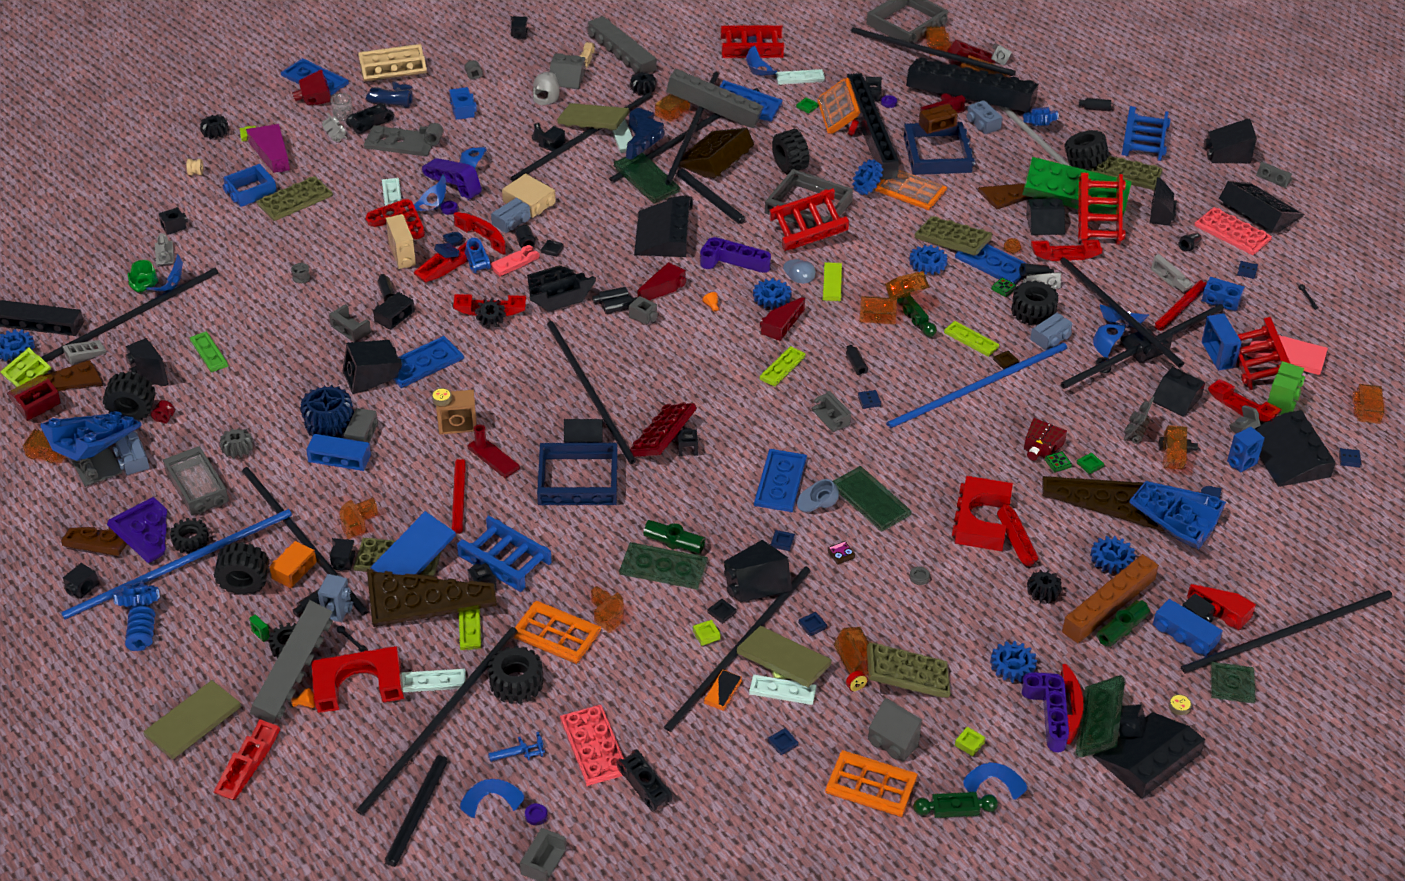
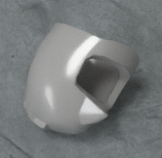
M553 72L539 74L533 83V101L539 105L556 102L560 93L556 75ZM548 91L547 98L540 99L537 97V94L540 92Z

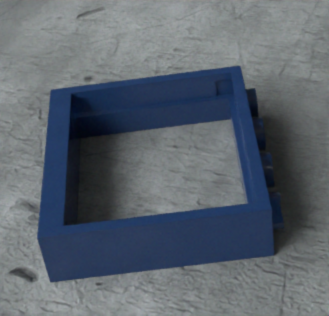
M957 122L955 127L927 134L919 126V123L904 124L903 137L913 175L972 173L975 158H972V148H969L970 140L967 138V129L964 128L963 122ZM958 136L964 158L920 160L914 137Z
M540 443L537 486L538 505H617V443ZM546 459H612L611 487H545Z

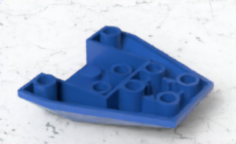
M121 412L65 419L52 418L48 422L41 423V429L52 450L75 461L97 455L142 426L141 422L134 420L133 417L122 415Z
M1145 481L1130 499V504L1180 542L1198 550L1212 533L1226 505L1225 501L1215 496Z

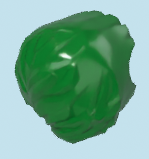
M138 260L132 264L131 271L128 273L129 286L134 291L140 293L147 290L146 288L155 286L158 282V276L150 261Z

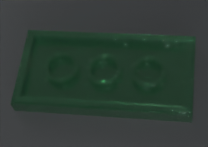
M643 152L632 160L624 157L613 164V167L653 204L681 191V187L674 181H672L671 185L665 184L667 174Z
M862 466L833 480L834 484L838 487L839 494L881 532L911 515L912 511Z
M630 542L619 574L698 590L708 557Z
M1122 675L1085 687L1083 713L1075 752L1078 757H1085L1117 747L1125 678Z

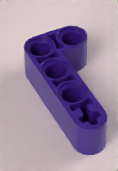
M435 158L422 166L423 174L432 180L440 181L441 176L444 175L446 183L457 185L461 197H466L468 201L482 191L477 172L472 165Z
M718 237L709 238L700 251V266L704 269L714 268L718 261L761 273H766L771 268V254L769 252Z
M1027 673L1023 679L1021 693L1027 699L1043 700L1047 747L1053 752H1062L1066 749L1069 736L1064 679L1062 676L1054 673Z

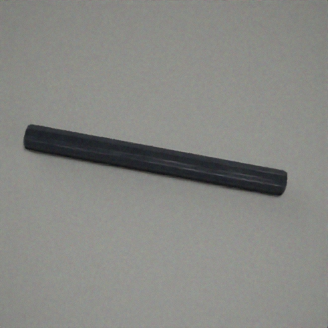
M683 168L677 171V176L736 223L742 224L745 222L743 214Z
M436 756L385 857L386 865L395 867L398 864L448 763L445 756Z

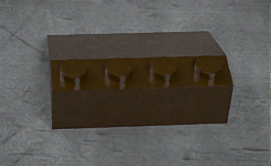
M748 127L711 131L685 152L679 166L704 178L712 177L714 179L719 177L721 172L729 169L733 162L740 160V157L748 153L749 149L755 145Z

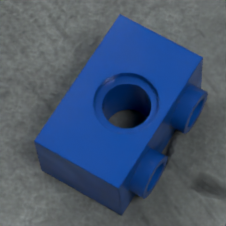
M468 87L450 89V103L455 120L475 117L474 112H477L476 102H474L473 93L469 92Z

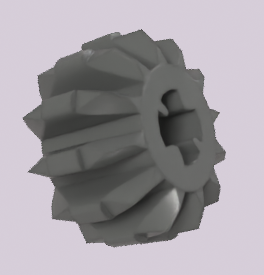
M239 427L237 430L231 428V431H224V435L220 436V449L226 457L231 456L234 459L236 455H239L242 459V454L249 455V451L253 450V438L247 429L241 430Z

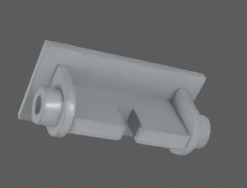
M327 113L329 118L322 122V127L333 141L339 142L344 137L347 140L345 136L346 130L340 125L335 116L332 118Z
M162 233L157 237L158 242L155 243L156 266L174 264L173 241H168V237Z
M1061 272L1026 276V279H1023V283H1026V281L1045 282V284L1051 285V288L1059 289L1061 288Z

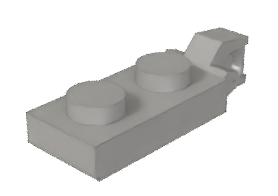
M1160 254L1155 255L1151 270L1170 286L1180 289L1183 293L1192 288L1193 284L1188 279H1185L1183 273Z

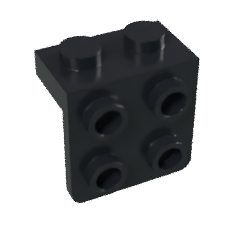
M1147 329L1170 349L1173 338L1170 332L1156 336L1150 329ZM1139 332L1120 338V344L1126 350L1138 345L1137 353L1132 356L1139 363L1163 355Z

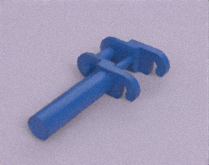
M536 732L537 744L526 746V743H523L520 736L518 737V746L488 753L490 762L526 753L524 758L527 757L528 760H530L531 756L539 754L543 757L545 750H542L543 742L539 732ZM538 748L536 751L528 752V749Z

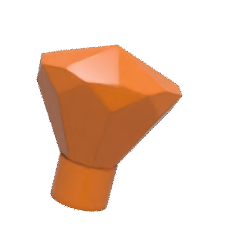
M710 292L702 298V302L711 307L713 312L719 310L717 305L718 293Z
M307 688L298 697L292 698L293 707L301 705L314 708V693L312 689Z

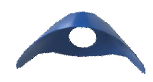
M752 46L746 57L751 73L759 76L776 74L777 70H773L771 66L760 58L756 47ZM764 66L767 68V71L759 70L757 68Z
M486 147L470 148L463 151L459 163L469 164L476 168L478 161L482 158L484 152L487 151ZM479 152L478 156H470V154Z
M444 175L441 176L440 181L436 185L429 188L414 204L416 211H428L419 207L422 204L437 206L431 210L441 207L446 193ZM430 193L437 195L435 203L427 201V196Z
M178 254L172 271L166 279L168 281L167 284L160 288L148 287L146 288L147 290L167 292L178 285L183 262Z
M1100 304L1102 315L1107 321L1113 324L1126 325L1125 327H1132L1131 325L1116 322L1125 319L1111 307ZM1128 312L1140 324L1150 315Z
M1106 324L1098 328L1093 338V344L1103 357L1108 358L1112 346L1123 335L1125 325ZM1117 329L1118 333L1110 335L1106 330Z
M990 762L977 766L967 774L963 781V785L968 792H976L984 780L996 777L1006 784L1013 800L1020 797L1027 790V785L1022 777L1008 766L1000 763Z
M487 779L476 783L469 789L460 803V808L469 817L475 818L479 802L489 793H495L502 796L510 804L513 811H515L524 800V794L520 789L507 781Z

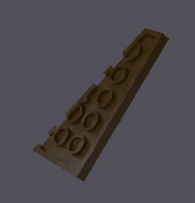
M1042 477V496L1164 532L1162 527L1130 504V499L1143 485V482Z
M367 569L373 627L497 606L494 583L461 582L451 578L443 580L433 576L407 573L400 575L389 571L382 573Z

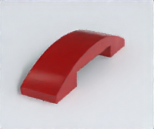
M461 212L454 213V224L456 227L466 233L473 230L488 239L492 249L502 255L506 253L505 240L496 227L477 216Z
M1082 240L1081 245L1050 246L1049 241H1031L1034 255L1050 261H1060L1063 257L1069 261L1085 260L1100 255L1103 251L1099 240Z
M454 294L453 309L477 316L475 309L479 308L478 302L484 304V301L473 300L472 294ZM508 295V301H501V305L505 306L504 312H506V316L524 311L526 308V296Z
M1221 379L1208 387V391L1218 401L1243 417L1242 407L1244 405L1256 408L1260 421H1270L1282 411V409L1268 402L1260 405L1235 393V386Z
M1062 664L1060 676H1062L1065 682V693H1070L1072 715H1067L1069 727L1067 744H1072L1081 722L1083 695L1078 679L1067 664Z

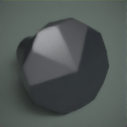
M534 123L532 140L539 141L538 134H544L545 132L541 129L540 123Z

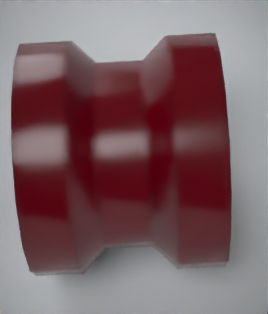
M161 400L151 412V416L156 422L167 424L176 410L170 402Z

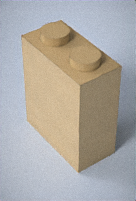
M524 174L502 189L503 202L509 203L515 198L520 199L522 203L525 202L529 205L532 218L537 214H541L543 210L553 206L556 202L555 190L527 174Z
M403 214L387 217L388 241L398 268L415 266L413 238Z

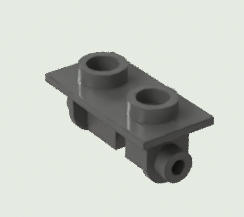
M1261 161L1256 176L1284 188L1293 179L1291 177L1292 173Z

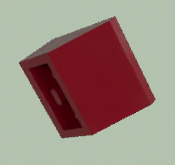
M42 375L7 392V395L26 421L61 404L59 392L49 378Z

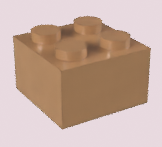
M474 390L450 391L451 402L446 406L436 405L439 435L474 432V426L477 425Z

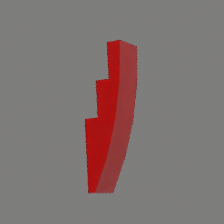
M467 241L458 248L460 252L457 257L445 258L436 253L413 272L414 275L424 282L440 278L468 261L465 255ZM470 247L472 250H477L475 247Z
M259 719L251 737L246 736L239 752L233 753L213 793L234 801L268 754L281 730L280 727Z

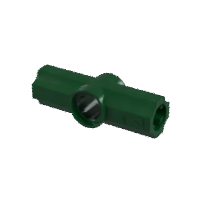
M648 520L643 531V536L664 542L670 549L683 548L695 553H701L706 542V537L684 531L683 527L677 523L665 525Z
M1136 600L1128 608L1119 610L1115 618L1097 632L1096 637L1100 644L1105 647H1111L1123 636L1129 635L1132 629L1150 614L1151 610L1147 603L1143 600Z

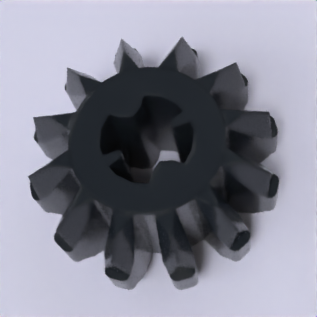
M641 71V73H635V75L631 76L630 87L633 93H637L639 96L640 94L645 95L648 92H655L657 81L653 74Z
M217 114L216 116L211 115L201 119L200 131L204 138L212 139L214 137L217 140V137L223 138V135H227L229 126L224 116Z
M491 297L490 301L484 298V304L478 302L479 308L475 309L477 314L476 320L480 321L481 326L487 323V328H490L491 324L494 327H498L497 322L503 323L502 318L506 317V312H504L505 306L501 305L500 300L494 302L493 297Z
M1040 569L1038 573L1033 572L1027 581L1028 595H1032V600L1039 598L1040 604L1043 600H1046L1048 604L1051 600L1056 601L1062 591L1061 578H1057L1056 573L1050 574L1049 570L1043 572Z

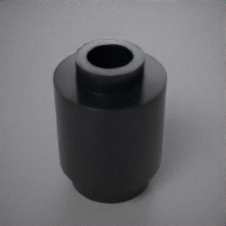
M528 225L517 227L514 234L520 247L523 248L527 245L534 247L536 239L531 228Z

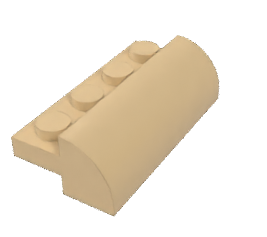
M421 44L358 52L364 82L427 73Z

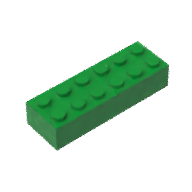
M1032 157L1022 195L1036 199H1062L1064 206L1078 209L1079 176L1081 173H1088V179H1091V181H1116L1117 178ZM1125 180L1126 186L1125 190H1123V215L1126 210L1132 183L1129 180ZM1091 187L1088 189V195H1091V197L1116 198V188ZM1090 204L1088 212L1116 214V205Z

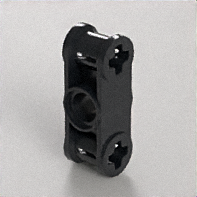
M379 103L350 114L346 119V125L353 128L355 133L361 134L372 129L373 125L379 126L392 121L394 112L387 109L385 104Z
M634 749L626 758L616 761L620 773L628 780L652 812H655L657 807L664 802L672 801L673 797L668 787L663 784L637 749ZM644 778L649 782H642L640 779Z

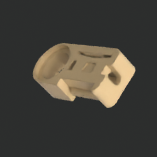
M586 42L580 57H585V65L588 68L592 59V53L595 51V44Z

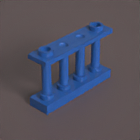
M1130 106L1122 155L1128 156L1129 151L1132 150L1158 153V161H1161L1162 156L1166 155L1167 146H1164L1166 128H1169L1171 118H1168V111H1165L1164 119L1140 116L1135 113L1136 107ZM1137 122L1163 126L1162 128L1137 125ZM1135 131L1159 134L1161 138L1135 134ZM1134 140L1160 144V147L1136 144Z
M488 515L486 517L487 530L473 543L463 539L457 543L458 556L473 565L487 563L497 579L522 592L526 588L525 575L540 561L547 565L552 563L551 550ZM494 534L502 538L489 552L479 549ZM509 543L518 547L504 561L495 558ZM525 552L533 556L520 570L510 567Z

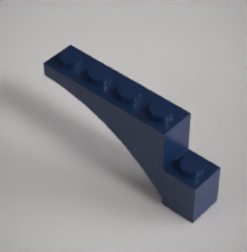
M638 107L630 112L628 127L633 130L635 136L627 143L626 158L632 160L664 137V123L655 121L654 112Z

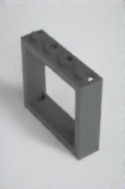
M888 0L867 13L866 25L889 37L916 43L922 37H926L930 32L936 31L938 27L947 23L948 10L929 0ZM906 5L932 17L910 32L885 20L886 17Z
M792 169L765 201V214L769 215L770 209L775 206L785 205L781 200L795 185L816 193L834 188V199L840 200L835 206L840 217L852 202L853 189ZM806 210L800 211L807 228L810 229L817 226L811 212ZM794 214L784 216L785 221L798 225ZM830 214L827 217L821 216L823 223L833 221Z

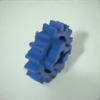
M1049 107L1033 108L1031 112L1023 114L1024 123H1032V126H1047L1050 122L1059 119L1058 111H1050Z
M868 159L867 163L864 161L863 165L858 167L859 171L855 172L856 176L853 177V189L861 195H867L868 191L871 193L874 188H877L876 184L881 182L879 179L883 176L881 174L883 168H881L882 164L874 159Z
M923 245V248L917 246V249H912L909 261L910 265L913 266L912 269H918V273L923 271L924 275L928 272L934 275V272L940 273V270H945L947 254H944V250L939 251L938 246L936 248H933L932 245Z
M772 278L770 281L767 279L764 282L759 281L758 285H755L753 289L754 302H758V306L763 304L764 308L770 307L771 310L774 307L779 308L780 305L783 306L786 303H790L791 287L787 286V282L781 283L780 279L775 281Z
M16 329L11 333L6 331L5 335L0 334V359L3 358L4 362L11 359L12 362L26 349L30 348L33 351V348H35L33 336H30L29 332L24 333V330L17 332Z
M1106 536L1105 540L1099 538L1098 543H1093L1090 553L1092 556L1091 561L1096 562L1095 567L1101 566L1102 572L1107 569L1110 574L1113 571L1120 573L1121 570L1125 569L1135 560V549L1130 548V542L1125 544L1123 538L1117 540L1116 536L1113 539Z
M144 582L126 584L123 588H120L121 590L113 592L114 604H118V606L125 605L128 609L137 605L147 607L153 601L160 599L159 588L154 587V585H145Z
M1005 641L1004 646L998 644L997 649H993L990 659L991 669L996 670V676L1003 675L1004 681L1010 678L1012 683L1015 679L1022 682L1023 677L1027 673L1035 672L1037 660H1035L1036 654L1031 653L1032 648L1030 647L1025 649L1024 643L1019 646L1016 641H1013L1011 645Z

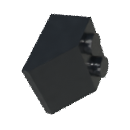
M1160 177L1156 179L1151 204L1150 223L1170 226L1171 221L1175 220L1177 201L1174 200L1175 193Z
M1028 199L1026 217L1031 235H1065V209L1062 199Z
M147 338L126 346L127 354L125 357L131 366L129 372H132V374L138 373L141 377H146L147 381H151L152 385H169L163 358Z
M1172 366L1163 376L1153 395V403L1185 417L1202 398L1206 382Z
M564 419V442H603V419Z

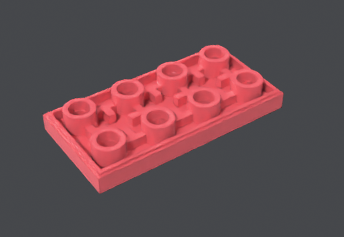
M1215 207L1197 220L1194 225L1251 255L1258 252L1272 239V236L1265 231L1259 230L1249 223H1245Z
M1262 335L1252 338L1250 345L1267 341V336L1264 337ZM1279 335L1291 364L1304 368L1305 372L1321 374L1327 347ZM1267 348L1248 353L1247 356L1258 358L1272 354L1273 350Z
M601 704L560 716L586 786L623 776L617 768L616 761L624 759Z

